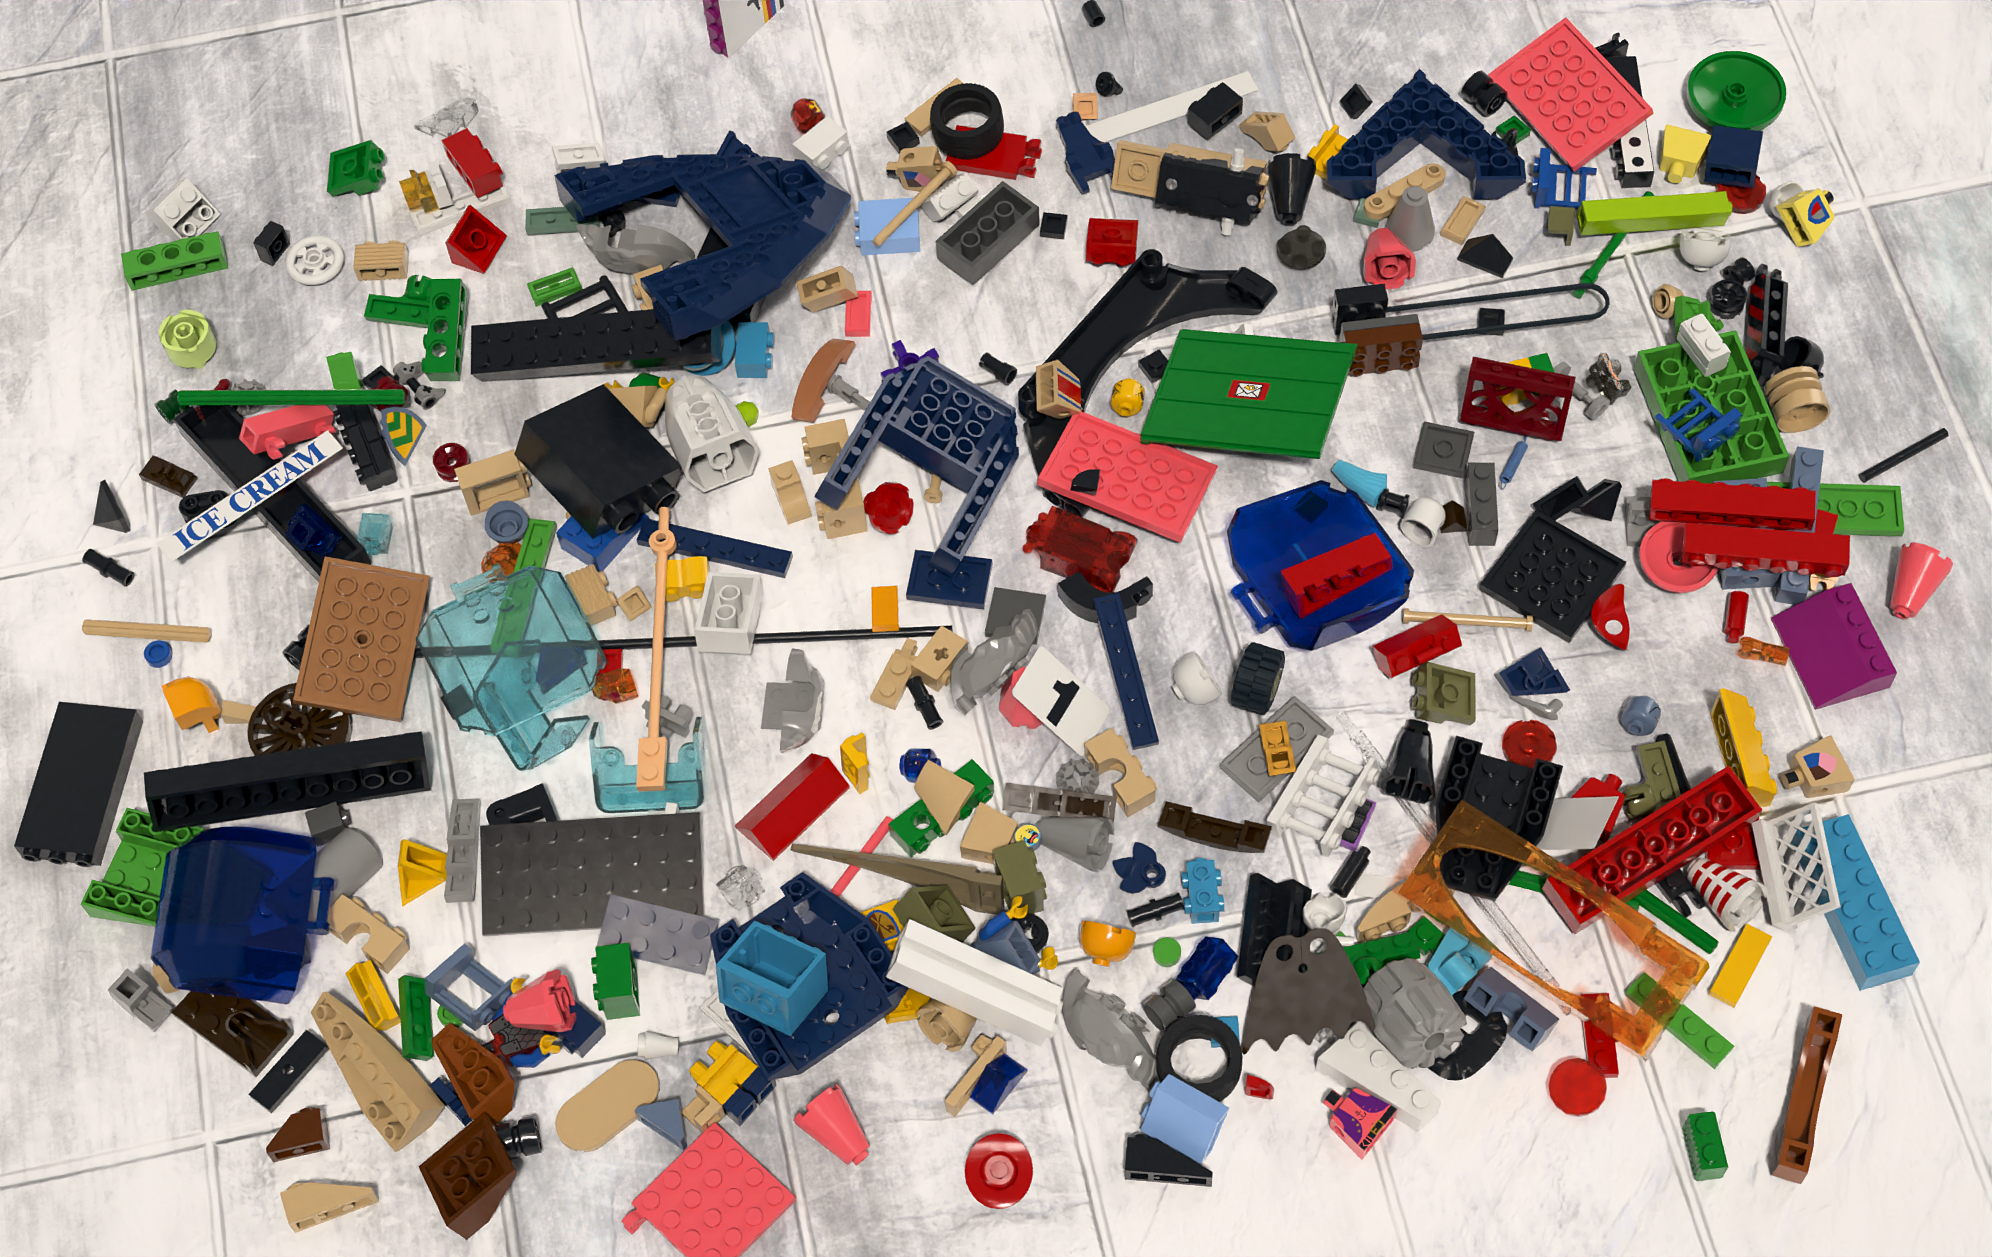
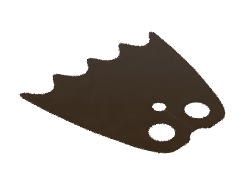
M1329 929L1311 930L1301 939L1293 935L1275 938L1270 943L1262 959L1252 992L1242 1052L1244 1055L1249 1051L1254 1042L1260 1039L1266 1040L1273 1051L1277 1052L1285 1038L1292 1034L1300 1036L1306 1045H1311L1316 1033L1323 1028L1331 1029L1340 1039H1343L1349 1026L1354 1021H1362L1370 1029L1375 1030L1376 1025L1373 1015L1366 1001L1367 998L1358 975L1340 941ZM1322 938L1326 941L1327 948L1323 953L1313 954L1310 951V944L1314 939ZM1282 945H1289L1293 949V955L1287 961H1280L1276 956V951ZM1302 962L1308 967L1304 973L1298 971V967Z

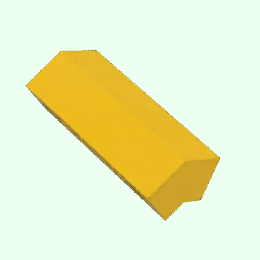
M371 960L364 963H355L345 974L370 1025L375 1030L386 1031L400 1024V1018Z

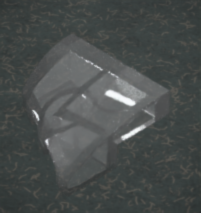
M468 97L459 98L416 122L414 127L416 130L432 137L437 133L447 138L457 133L460 127L467 128L478 114L479 110L476 100Z

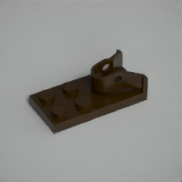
M224 980L194 987L171 1012L174 1017L254 1077L261 1073L294 1035L284 1020L278 1021Z

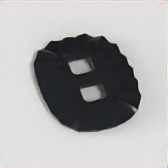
M1466 990L1454 993L1452 996L1464 1015L1472 1017L1480 1024L1479 1029L1474 1034H1468L1461 1028L1460 1030L1464 1034L1460 1042L1461 1048L1455 1054H1450L1445 1059L1437 1057L1435 1063L1427 1067L1433 1073L1447 1080H1464L1474 1075L1491 1060L1506 1039L1508 1025L1503 1018L1502 1012H1491L1485 1016L1464 999L1468 993Z

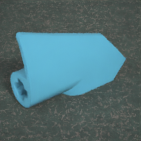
M1456 916L1427 967L1444 983L1451 995H1453L1477 974V971L1494 958L1495 949L1483 937H1478L1473 941L1461 922L1460 917Z

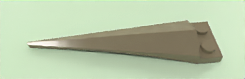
M799 844L791 845L790 850L793 852L856 866L917 887L948 885L960 905L975 912L998 915L1005 907L1003 876L990 872L980 873L976 867Z

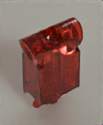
M1052 506L1048 515L1045 512H1041L1038 515V520L1028 526L1026 530L1027 542L1023 545L1022 550L1025 553H1030L1033 549L1039 554L1040 569L1064 578H1068L1080 571L1094 588L1103 592H1114L1121 578L1120 569L1129 561L1138 543V539L1127 532H1112L1110 528Z

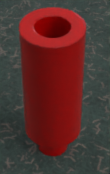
M1733 591L1729 596L1724 632L1728 635V642L1733 644L1739 642V637L1743 636L1745 631L1749 595L1743 591Z

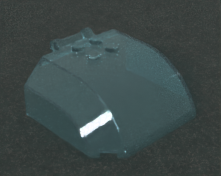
M499 563L491 566L490 570L460 584L456 582L449 585L455 600L433 609L415 638L423 658L460 731L481 730L485 735L496 736L592 691L596 684L595 677L600 669H604L607 663L584 612L561 572L530 565L505 576ZM494 579H497V581H494V582H492V583H490V584H488V585H486V586H483V587H481V588H479V589H477V590H475V591H473V592H470V593H468V594H466V595H463L464 593H466V592H468V591H470V590H472V589H474V588H477V587H479V586H481V585H483V584H485V583H488V582H490V581H492V580H494Z

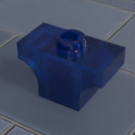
M307 504L299 506L287 524L289 528L285 533L302 551H314L322 557H329L342 538L337 531Z

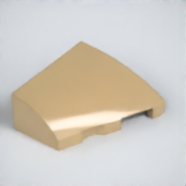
M930 760L924 765L914 786L915 792L924 801L928 812L935 818L941 832L946 836L959 819L960 810L975 791L973 784Z

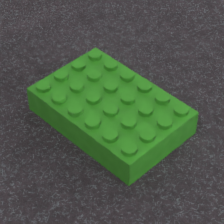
M1736 330L1718 334L1723 340L1722 343H1725L1731 351L1730 357L1724 369L1707 377L1703 376L1679 342L1638 351L1634 370L1678 481L1696 480L1700 483L1712 484L1713 481L1758 479L1784 473L1789 454ZM1692 388L1723 416L1733 408H1736L1742 414L1738 432L1699 462L1695 460V455L1683 449L1684 445L1682 443L1674 441L1672 439L1673 435L1668 430L1664 431L1661 428L1662 425L1655 419V416L1660 413L1667 420L1693 401L1694 398L1689 395V391ZM1700 405L1673 426L1677 430L1703 412L1705 408ZM1711 415L1684 436L1690 440L1717 419Z

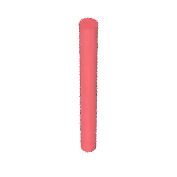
M888 816L884 818L860 850L861 853H873L888 833V824L893 821L892 818ZM849 865L830 892L840 897L861 868Z

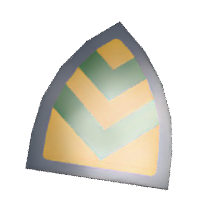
M402 407L382 409L380 424L383 429L380 433L381 438L386 439L391 452L405 466L427 425L419 416Z

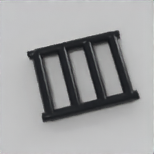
M606 275L601 276L599 282L551 304L545 302L541 305L547 319L558 318L556 312L605 290L610 298L609 300L574 316L602 314L613 308H616L617 312L628 311Z

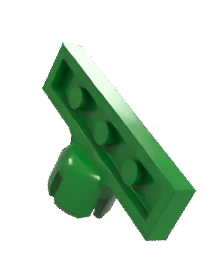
M412 275L407 280L405 293L402 297L369 294L364 318L368 321L428 328L425 323V313L429 311L427 289L431 288V278L422 275L421 281H418L419 275ZM444 304L440 310L448 308L450 304ZM443 327L440 330H447L448 327Z
M1412 932L1343 947L1358 975L1363 989L1368 979L1386 966V964L1394 960L1420 958V949ZM1303 964L1304 967H1305V970L1307 971V969H1308L1307 965H1306V964Z

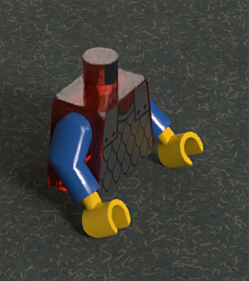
M516 978L512 981L511 992L508 997L522 989L525 978ZM507 997L493 1017L492 1022L488 1025L494 1039L482 1044V1046L496 1056L502 1054L508 1066L535 1068L549 1057L550 1053H559L560 1046L552 1045L553 1041L557 1040V1037L544 1035L542 1030L514 1027L510 1024V1021H506L503 1014V1006L506 1005Z

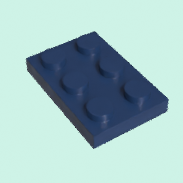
M915 549L906 592L907 600L976 609L985 608L993 566L992 559L964 556L952 576L949 577L928 564L934 552Z

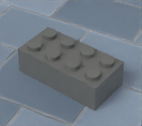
M1002 181L935 241L937 259L974 285L1040 225L1039 207Z

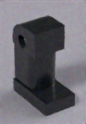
M543 783L505 799L495 801L490 804L486 811L489 825L530 823L543 818L546 821H558Z

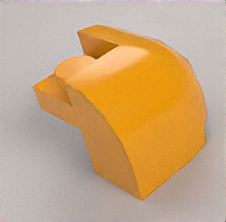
M187 676L162 685L164 696L181 730H185L200 722H203L208 733L219 729L215 719L219 718L218 714L222 711L217 698L206 683L200 679Z

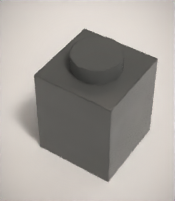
M337 802L305 812L311 836L317 847L327 844L346 826L350 825L346 810L341 811Z

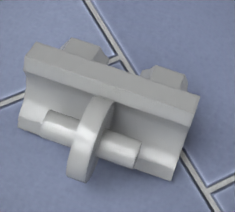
M661 694L659 737L664 735L670 738L674 732L686 738L690 733L688 724L693 716L692 710L683 704H679L674 713L668 711L671 706V700ZM647 700L642 705V709L645 710V719L648 720L646 727L649 725L650 702Z

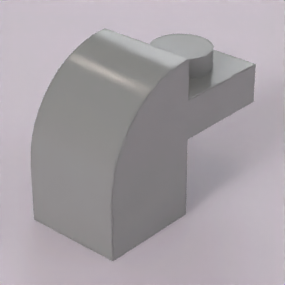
M128 968L108 989L111 997L133 1017L135 1016L154 1032L173 1011L171 1006L150 990L148 984Z

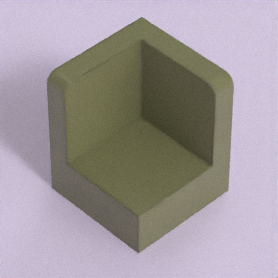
M1550 206L1546 229H1548L1549 233L1565 234V245L1571 246L1574 232L1575 208Z

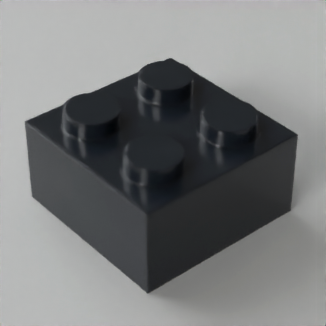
M270 221L263 228L260 235L255 238L253 244L260 260L274 266L289 247L290 242L284 227Z

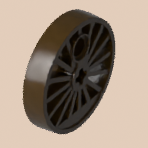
M297 683L288 684L268 694L256 706L248 724V742L255 756L305 749L307 744L312 748L317 747L314 743L323 746L350 742L352 726L349 713L342 712L343 715L330 718L339 711L327 709L322 711V708L312 707L310 710V706L302 705L300 713L298 704H293ZM290 699L292 708L282 704V702ZM281 717L279 720L273 721L275 718ZM258 734H271L270 736L258 739ZM271 746L261 754L259 753V749Z

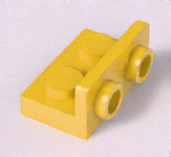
M1336 124L1329 131L1326 130L1323 133L1320 143L1317 147L1313 146L1308 153V156L1316 161L1315 174L1327 180V160L1332 155L1335 156L1341 150V146L1348 140L1339 135V126Z
M860 733L846 738L840 745L842 772L859 794L869 789L868 778L870 777L867 770L869 761L867 759L866 736Z

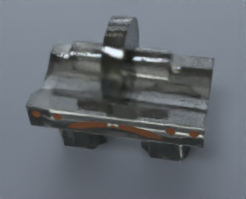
M1600 353L1598 361L1590 366V375L1585 381L1589 388H1597L1601 395L1610 400L1609 405H1613L1618 397H1624L1631 390V385L1628 380H1620L1618 377L1622 368L1619 360H1610L1607 353Z

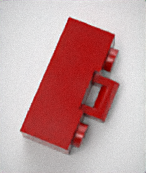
M1441 614L1375 644L1372 648L1378 669L1388 677L1394 678L1461 647L1462 642L1457 624Z

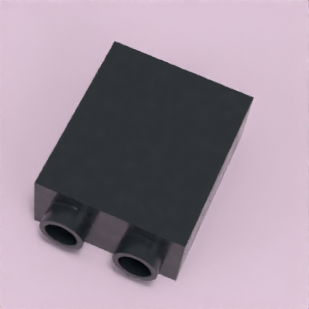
M604 384L524 421L514 455L593 539L611 529L617 534L623 533L635 524L639 515L649 510L659 514V508H670L676 501L678 492L675 490V485L682 469L681 465Z

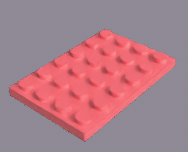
M1566 17L1488 74L1493 79V83L1499 84L1507 91V100L1573 172L1654 114L1652 107Z
M1080 411V413L1072 415L1040 473L1037 485L1181 543L1217 472L1218 465L1162 443L1151 442L1150 444H1143L1140 440V434ZM1090 469L1100 470L1096 495L1070 490L1076 475Z

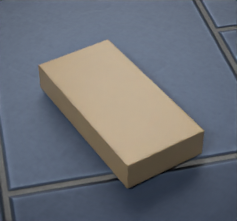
M1463 196L1442 228L1440 236L1463 245L1485 212L1486 206Z

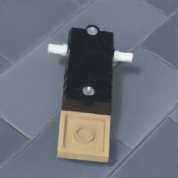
M1119 140L1116 149L1111 189L1155 197V203L1158 204L1166 203L1168 206H1179V208L1183 209L1191 208L1193 211L1223 216L1221 234L1229 236L1231 235L1235 219L1248 222L1253 221L1255 215L1264 209L1266 201L1264 195L1270 176L1265 174L1267 161L1243 157L1245 152L1243 149H1234V155L1176 143H1171L1168 149Z

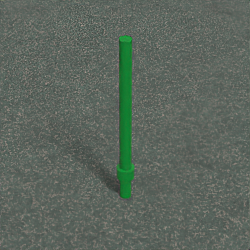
M1646 191L1642 197L1654 196V194ZM1628 232L1615 233L1591 268L1586 269L1582 274L1579 284H1595L1599 272ZM1587 289L1574 290L1573 295L1576 298H1581Z

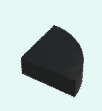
M1090 469L1079 473L1073 479L1070 490L1096 495L1100 470Z

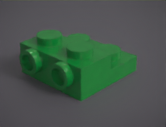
M368 140L331 152L327 192L333 197L352 190L357 195L379 189V182L383 181L384 178L383 172L380 169L381 162L385 161L383 150L372 140Z

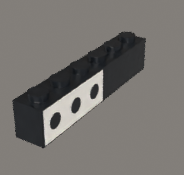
M1636 56L1607 57V61L1643 98ZM1644 120L1613 144V159H1617L1618 163L1615 167L1616 179H1620L1621 188L1651 187L1654 166L1647 122Z

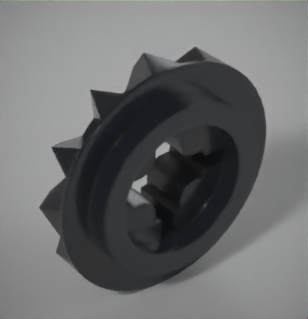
M1029 913L1024 918L1013 917L1012 921H1018L1024 933L1031 928V937L1034 939L1028 938L1036 953L1039 954L1048 941L1049 932L1046 923L1040 917Z

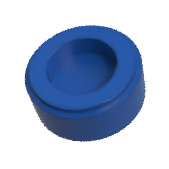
M157 640L146 646L144 658L151 667L161 668L171 661L172 651L166 642Z

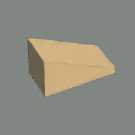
M222 700V712L220 715L225 724H249L250 717L256 707Z

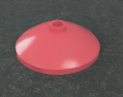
M1659 522L1645 534L1639 550L1640 564L1646 576L1657 586L1671 592L1687 593L1699 590L1714 578L1718 567L1715 565L1704 564L1703 566L1696 567L1688 563H1681L1682 534L1687 522ZM1673 561H1679L1681 565L1676 566L1673 564Z

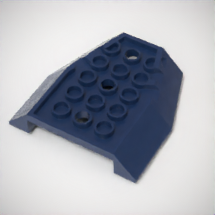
M803 872L780 887L785 897L739 927L732 919L710 934L716 964L754 920L763 925H769L775 930L783 929L785 935L793 936L798 941L811 947H816L826 953L828 992L791 1036L724 1005L726 1015L768 1081L802 1074L895 1011L909 987L886 977L892 953L869 919ZM838 1013L839 1019L835 1024H826V1018L829 1014Z

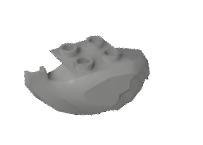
M591 224L577 225L578 232L588 249L594 253L595 258L608 269L635 274L661 265L663 270H665L674 261L678 260L682 264L695 259L694 251L685 242L659 228L638 225L637 230L622 229L618 247L615 248L607 244L611 225L603 228Z
M1025 609L1020 615H1015L1011 625L996 627L993 635L978 645L973 654L966 650L968 646L966 644L956 656L950 675L951 694L955 707L962 714H967L977 705L974 699L982 698L987 693L991 696L996 693L1015 671L1028 662L1025 657L1028 655L1027 653L1038 634L1036 618L1030 609ZM1010 663L1009 668L1001 675L1005 666Z
M1075 970L1067 979L1063 994V1017L1071 1038L1078 1048L1087 1050L1091 1056L1104 1064L1128 1069V1075L1133 1081H1139L1142 1086L1150 1088L1156 1076L1157 1064L1156 1058L1142 1033L1150 1032L1145 1027L1146 1021L1136 1013H1129L1124 1008L1126 1003L1114 994L1112 996L1100 995L1087 990L1086 988L1090 980L1083 976L1080 970Z

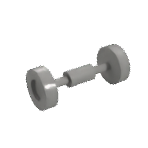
M1561 362L1554 368L1555 373L1568 375L1571 371V367L1566 362ZM1575 381L1573 393L1581 400L1585 399L1591 404L1587 409L1586 415L1592 420L1597 419L1605 412L1610 404V400L1604 395L1593 400L1588 396L1589 392Z

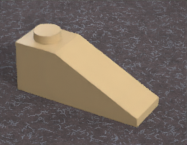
M307 1182L293 1184L286 1191L280 1192L288 1224L295 1233L379 1202L377 1195L371 1187Z

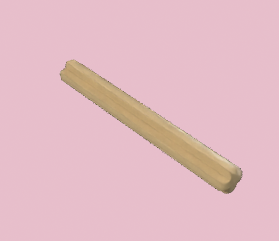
M85 619L82 625V631L85 635L205 643L209 642L211 637V631L208 627L92 619Z

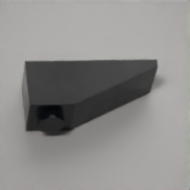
M1137 1134L1134 1137L1127 1138L1125 1180L1212 1187V1171L1157 1139H1151L1150 1136L1144 1134Z

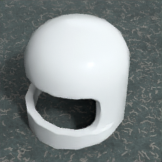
M1422 497L1416 499L1402 519L1400 528L1404 535L1417 546L1423 548L1431 547L1438 537V528L1445 522V510L1438 501L1432 498ZM1417 523L1425 525L1431 531L1432 538L1422 539L1415 536L1413 533L1415 525Z

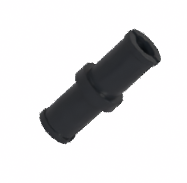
M91 548L83 555L82 562L98 570L103 577H110L126 587L132 583L135 575L134 572L118 565L117 560L111 557L106 558Z
M921 676L912 677L907 681L906 686L915 701L914 706L917 711L921 712L929 730L936 729L944 721L934 705L935 699L933 695H929Z
M1178 892L1157 901L1151 899L1148 904L1126 910L1131 927H1135L1153 919L1156 921L1162 920V916L1184 910L1185 908Z

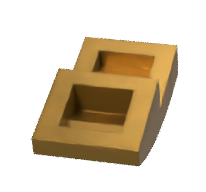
M1286 721L1259 724V733L1269 777L1295 773L1292 745H1290Z

